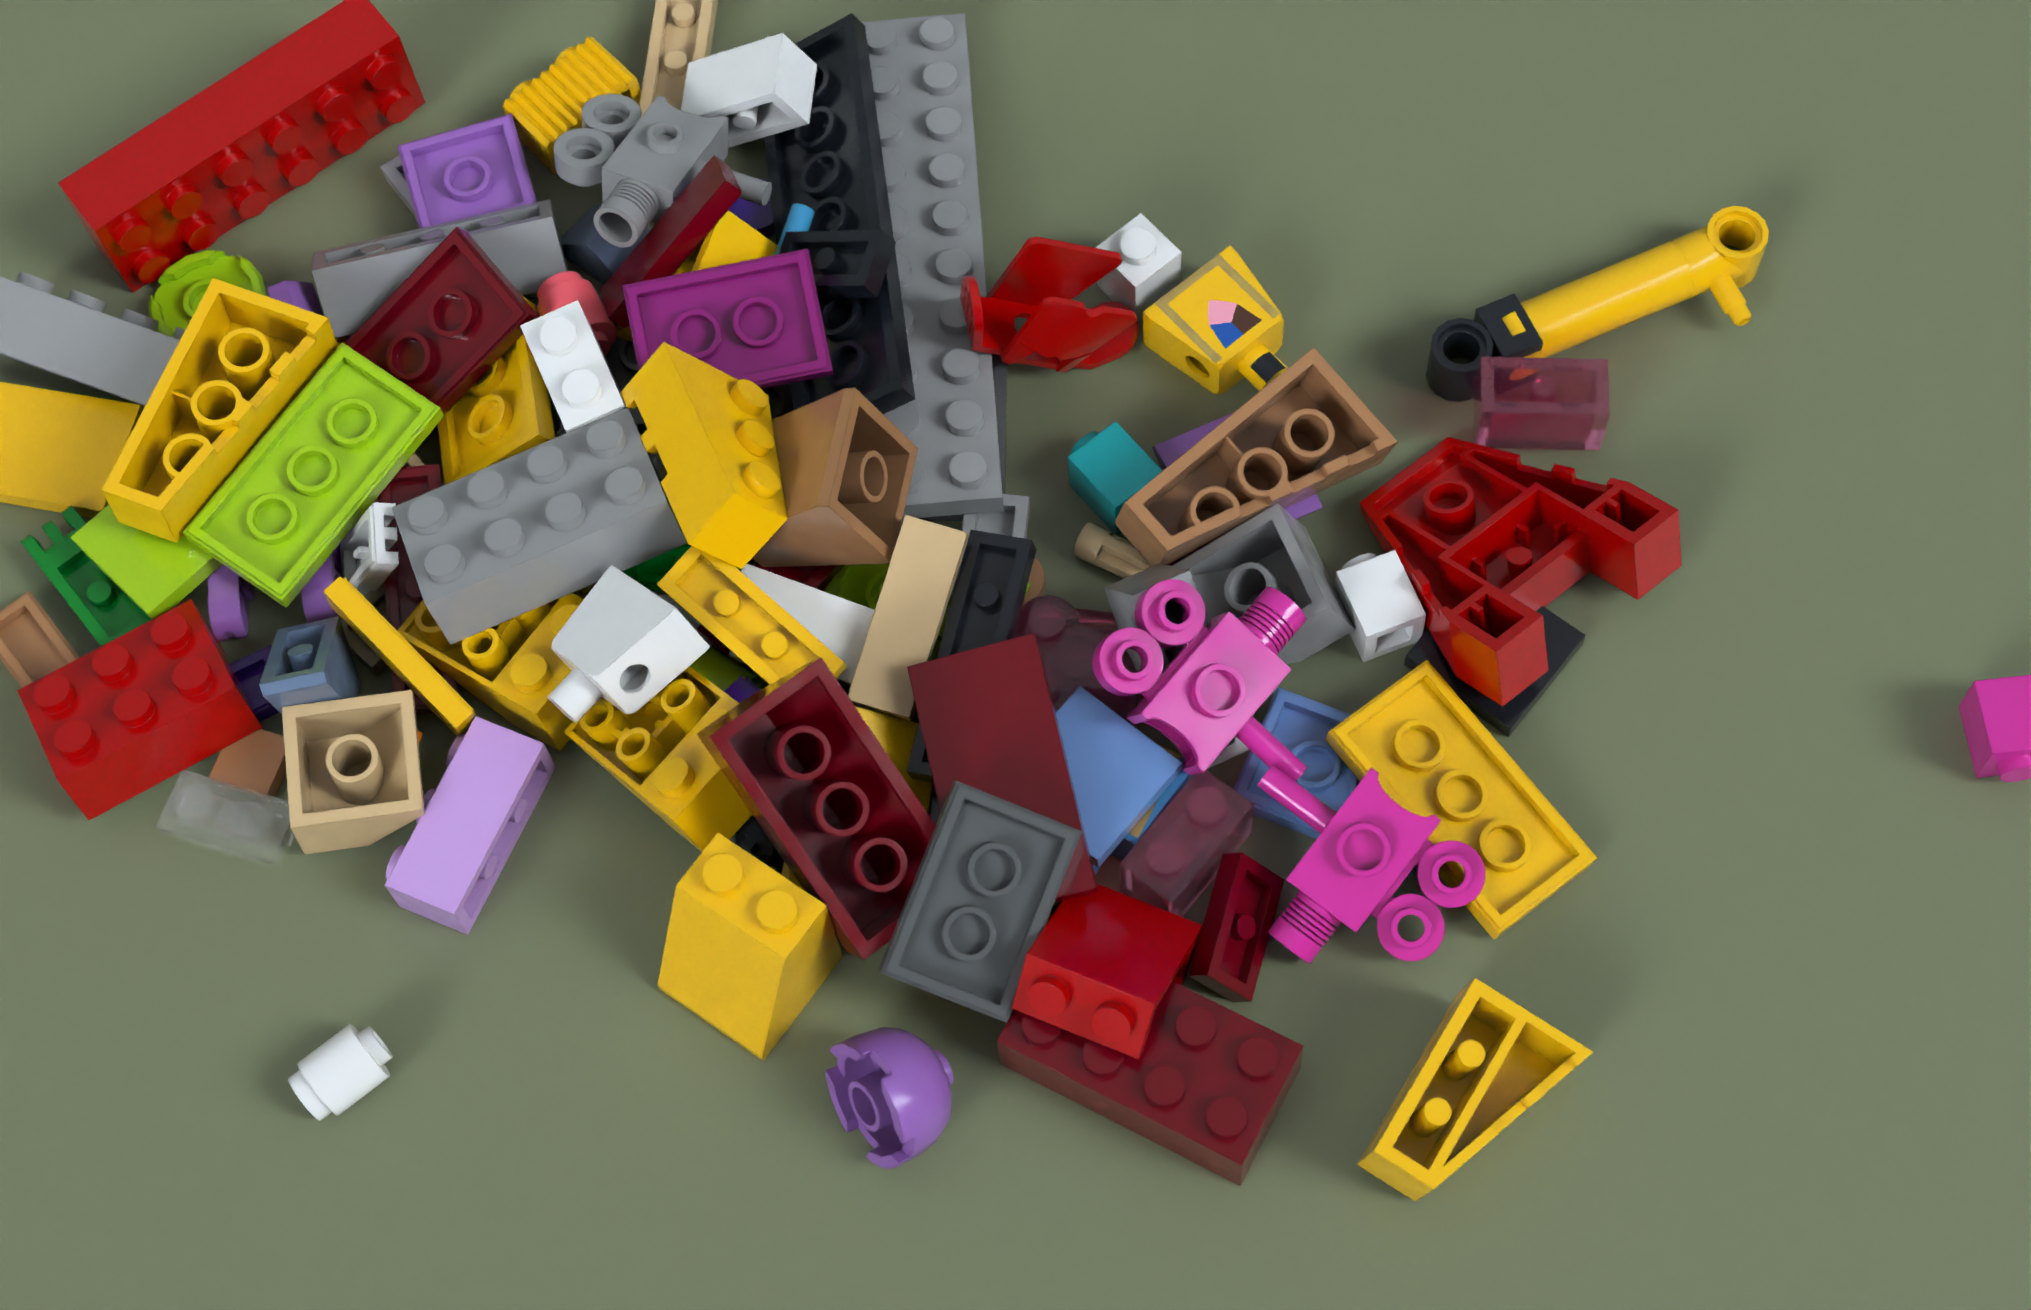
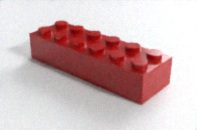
M344 0L64 178L58 184L97 248L130 291L134 293L146 284L157 281L168 267L183 257L210 247L220 236L246 219L258 216L269 204L297 186L309 183L317 173L343 156L358 151L366 141L389 126L404 121L414 110L425 104V100L397 32L369 0Z

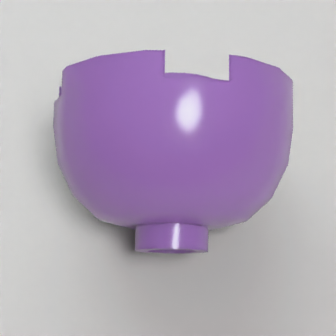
M881 1027L854 1035L831 1046L830 1052L837 1057V1065L826 1070V1080L832 1103L846 1132L849 1133L859 1128L866 1140L875 1148L866 1155L872 1163L885 1170L896 1168L918 1157L936 1143L950 1120L952 1107V1091L950 1086L953 1084L951 1066L939 1050L932 1049L923 1039L908 1031L891 1027Z

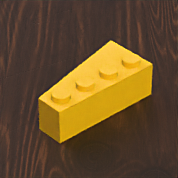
M212 278L101 489L117 521L177 543L184 535L183 531L338 348L329 318Z

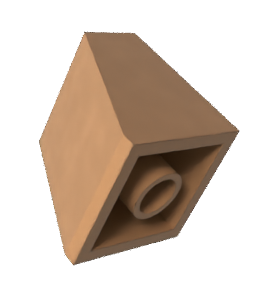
M856 388L842 389L773 419L772 423L788 519L752 559L762 567L890 564L900 532L918 447Z

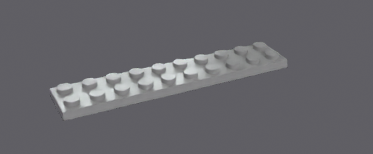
M965 13L862 22L866 29L915 400L883 414L918 447L903 519L905 515L915 518L1004 511L992 354L972 351L970 335H968L967 323L963 314L964 310H962L960 301L961 282L964 276L973 275L977 281L980 296L986 297L987 295Z

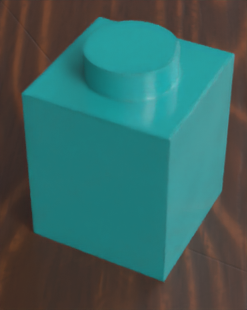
M1116 421L1100 433L1093 431L1083 436L1074 445L1070 455L1067 457L1070 487L1115 535L1121 533L1120 529L1114 524V521L1124 503L1163 471Z

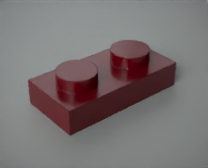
M1243 852L1223 853L1188 976L1231 1002H1252L1270 935L1268 930L1273 924L1283 888V878Z

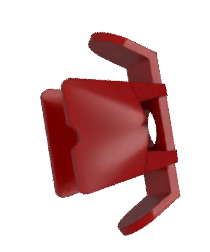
M1032 237L1025 242L986 297L980 296L978 284L973 275L964 276L961 282L960 301L962 310H964L963 314L967 323L968 335H970L972 351L1000 355L1001 361L1007 364L1032 365L1056 369V372H1067L1073 367L1093 370L1124 356L1134 346L1138 337L1139 323L1136 313L1120 302H1105L1087 309L1084 302L1072 300L1121 265L1122 258L1120 253L1053 239ZM1015 318L1027 319L1017 332L1014 324Z

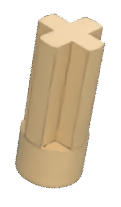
M1088 522L1080 532L1073 550L1075 557L1107 570L1123 579L1152 567L1130 541L1091 522Z

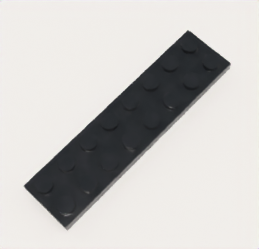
M851 13L795 43L817 64L809 124L764 137L768 178L772 184L771 205L776 245L779 243L791 205L794 203L806 205L814 210L815 214L809 231L883 230L894 240L865 25ZM894 247L878 298H818L834 374L791 383L794 410L845 388H856L882 414L915 400Z

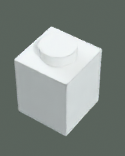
M1142 213L1095 247L1120 253L1122 258L1121 265L1098 280L1096 285L1112 301L1123 303L1134 311L1138 322L1143 319L1144 310L1181 283V251Z
M1395 550L1377 557L1373 553L1359 555L1344 564L1341 570L1336 571L1334 587L1355 628L1349 634L1362 662L1414 644L1421 638L1426 613Z

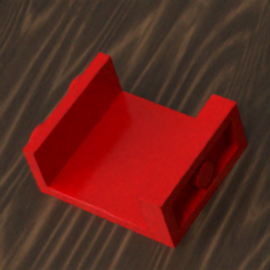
M1097 884L1099 892L1063 900L1028 950L1012 1009L1139 1060L1143 1053L1158 1004L1172 981L1183 985L1187 978L1202 924Z

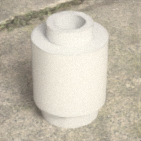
M348 1024L297 1063L299 1070L288 1078V1082L307 1110L317 1120L321 1121L332 1112L339 1116L389 1078L390 1073L385 1063L392 1059L393 1056L383 1040L370 1026L359 1032L352 1024Z

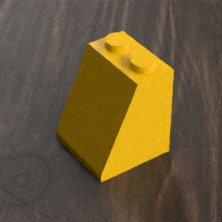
M717 832L676 885L657 986L668 996L764 1061L843 956L827 905Z

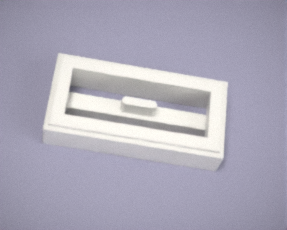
M373 502L340 544L342 579L345 577L363 596L369 591H376L399 564L398 552L389 551L398 540L397 527H387L394 519L392 507L396 506V503Z

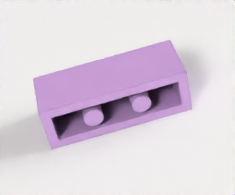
M477 716L472 721L467 733L458 735L453 741L447 755V770L438 787L430 789L424 795L425 814L416 819L417 826L406 846L400 845L392 854L387 865V881L384 885L399 907L466 935L472 929L556 768L544 743Z

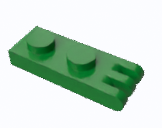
M72 505L61 512L66 523L73 529L64 536L52 520L41 526L54 543L44 550L41 543L31 534L20 541L100 646L151 620L70 538L86 524Z

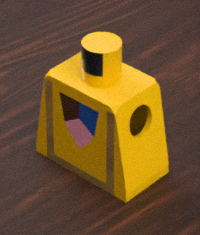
M1231 245L1143 311V343L1213 394H1224L1244 377L1258 391H1261L1288 368L1274 355L1283 343L1284 319L1282 314Z

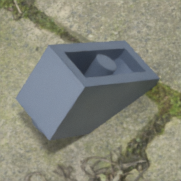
M337 616L277 629L259 686L263 697L281 714L282 707L358 696L361 681L340 617Z

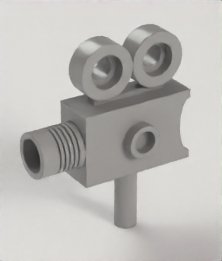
M603 94L590 99L584 104L581 113L582 128L572 129L561 134L554 143L555 171L561 179L580 187H591L602 182L603 204L594 215V226L600 236L607 242L625 248L634 245L651 222H658L713 155L722 161L728 156V117L721 115L718 117L692 115L674 108L667 103L666 97L659 95L642 115L640 106L633 99L619 94ZM732 170L742 191L739 198L765 206L771 196L772 184Z

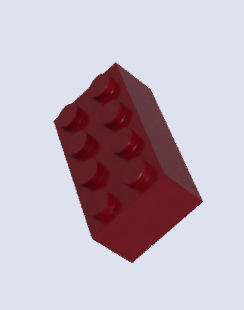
M1174 981L1171 982L1155 1010L1145 1047L1139 1060L1017 1010L1012 1012L996 1041L1001 1065L1241 1186L1300 1071L1304 1047Z

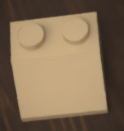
M412 690L282 707L290 829L304 854L370 846L425 814L415 699Z

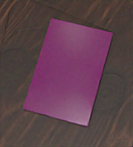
M808 249L622 285L639 370L663 342H666L738 380H750L761 389L834 374Z

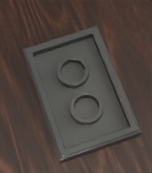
M953 781L878 972L1007 1023L1012 1011L1026 953L1045 927L1082 831L959 781Z

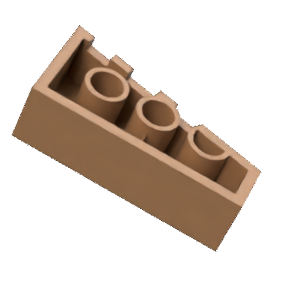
M1313 347L1129 498L1122 506L1114 524L1151 566L1159 563L1167 565L1203 548L1276 503H1279L1284 509L1381 464L1398 441Z

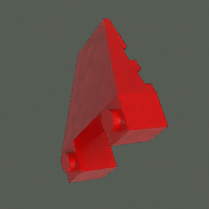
M1451 437L1444 439L1359 502L1360 511L1384 553L1396 551L1426 613L1425 624L1455 676L1502 707L1548 671L1543 615L1537 612L1541 606L1546 607L1589 572L1638 600L1681 566L1679 510L1636 485L1611 477L1607 482V486L1576 478L1575 468L1554 464L1551 472L1521 464V456L1519 454Z

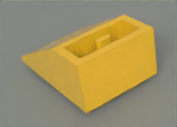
M570 593L451 645L422 600L397 630L426 660L442 672L444 671L458 684L516 727L558 751H561L570 740L564 731L573 721L564 715L547 697L572 671L552 650V640L584 600L583 598Z
M690 666L636 713L626 715L601 697L577 723L572 722L564 731L571 740L701 852H703L717 832L730 840L752 816L747 806L697 736L698 732L740 703Z

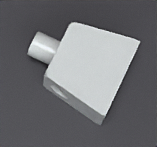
M611 565L552 640V650L572 671L547 697L574 723H577L601 697L626 715L636 713L702 656L710 646L676 607Z

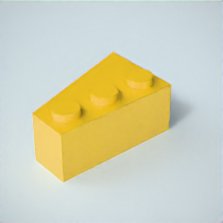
M663 342L620 394L627 408L635 409L638 407L647 427V430L640 437L646 452L655 454L658 451L668 473L660 483L687 543L737 568L743 569L788 519L768 394L764 393L758 385L750 380H738Z
M1474 978L1453 999L1357 1165L1416 1202L1439 1186L1496 1137L1498 1133L1546 1094L1548 1090L1588 1058L1593 1051Z

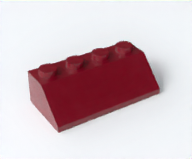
M818 657L749 696L698 732L697 736L803 889L827 905L836 937L845 950L865 960L890 942L936 825L822 657Z

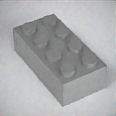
M624 408L392 507L424 604L450 645L598 582L611 565L620 571H624L687 544L660 483L662 480L651 453L646 452L640 438L642 434L629 408Z

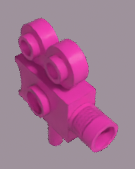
M1168 579L1147 588L1140 595L1136 603L1135 622L1137 628H1123L1108 634L1098 643L1094 651L1093 671L1100 685L1110 693L1118 696H1132L1139 693L1144 696V699L1127 719L1133 724H1148L1166 736L1180 753L1183 760L1182 770L1188 775L1205 772L1234 736H1236L1269 768L1274 765L1296 781L1304 773L1307 766L1252 715L1292 670L1277 654L1306 622L1303 611L1281 591L1272 587H1266L1239 619L1228 611L1215 616L1205 627V605L1201 595L1192 585L1182 580ZM1168 601H1175L1182 608L1183 617L1179 624L1172 623L1165 615V605ZM1183 644L1184 647L1163 670L1164 659L1161 647L1172 648ZM1126 649H1132L1140 656L1141 665L1136 673L1128 671L1123 665L1122 656Z
M1274 765L1268 769L1257 784L1260 789L1320 833L1319 837L1286 879L1299 889L1296 894L1298 898L1293 897L1292 901L1288 904L1289 906L1285 908L1286 911L1281 913L1283 916L1280 915L1268 930V933L1309 964L1312 963L1321 951L1322 946H1325V941L1328 942L1330 939L1328 936L1331 937L1333 935L1331 931L1335 932L1337 930L1336 927L1344 923L1354 932H1357L1370 914L1378 918V937L1388 953L1404 961L1425 959L1438 949L1444 937V919L1435 904L1447 908L1464 906L1479 895L1485 882V867L1479 854L1471 846L1460 841L1446 840L1436 844L1430 842L1428 838L1441 822V819L1434 814L1428 817L1419 816L1398 805L1383 790L1378 780L1379 773L1373 768L1369 769L1337 813ZM1456 861L1464 869V879L1456 887L1444 886L1439 880L1438 872L1445 862ZM1417 864L1418 883L1426 897L1419 894L1406 893L1393 898L1392 895ZM1416 915L1421 918L1424 924V931L1418 939L1405 940L1399 935L1397 927L1402 917Z

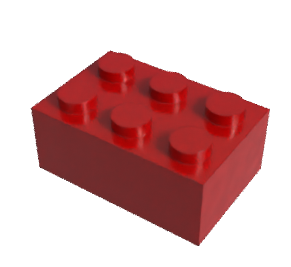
M192 599L17 690L57 781L88 820L103 814L263 728L237 676L233 672L220 642L216 640L213 631Z

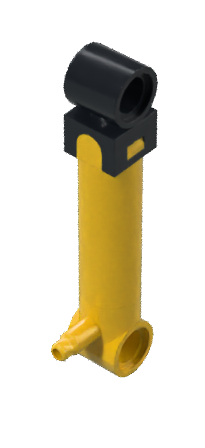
M1730 206L1722 208L1713 214L1708 225L1527 300L1519 302L1514 293L1477 308L1474 320L1464 318L1448 320L1440 325L1432 335L1426 373L1429 387L1437 396L1447 401L1462 402L1471 400L1480 394L1485 387L1488 372L1496 386L1500 388L1536 373L1539 360L1709 290L1724 314L1729 315L1734 325L1743 326L1751 320L1752 314L1746 306V299L1739 288L1750 283L1758 271L1768 242L1769 230L1767 224L1757 212L1747 207ZM1724 245L1735 246L1741 251L1731 250ZM1454 356L1464 357L1471 363L1456 364L1448 358Z

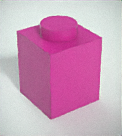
M2031 675L1974 681L1958 707L1976 778L1999 776L2000 780L2004 782H2017L2031 778Z

